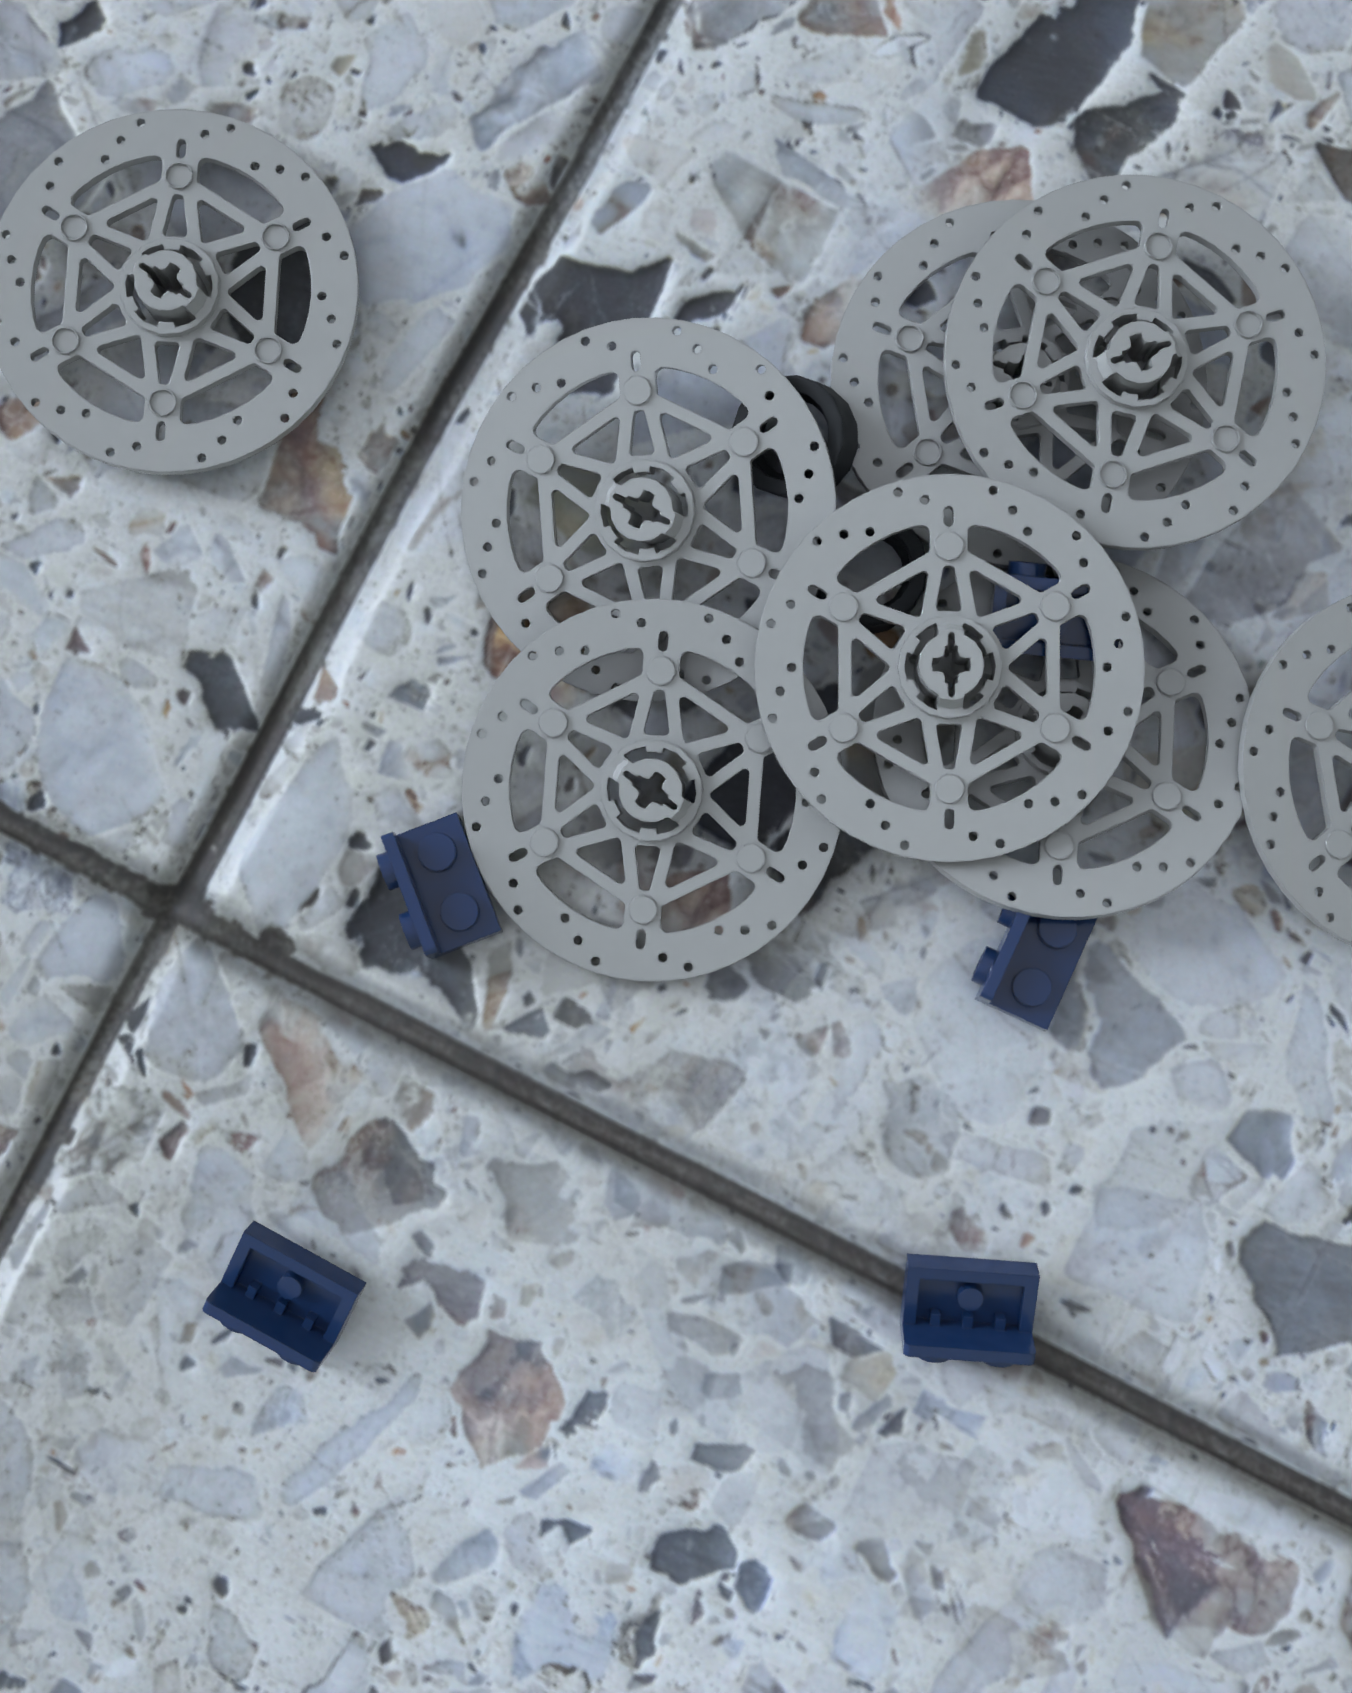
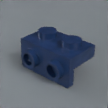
M253 1221L243 1232L221 1282L207 1297L202 1310L207 1315L220 1321L230 1331L243 1334L276 1352L284 1361L299 1365L310 1372H317L339 1341L367 1282L264 1225Z
M907 1253L900 1313L903 1354L908 1357H918L932 1363H941L948 1360L984 1362L987 1365L999 1368L1010 1367L1014 1364L1033 1365L1035 1363L1036 1349L1032 1332L1040 1279L1037 1263Z

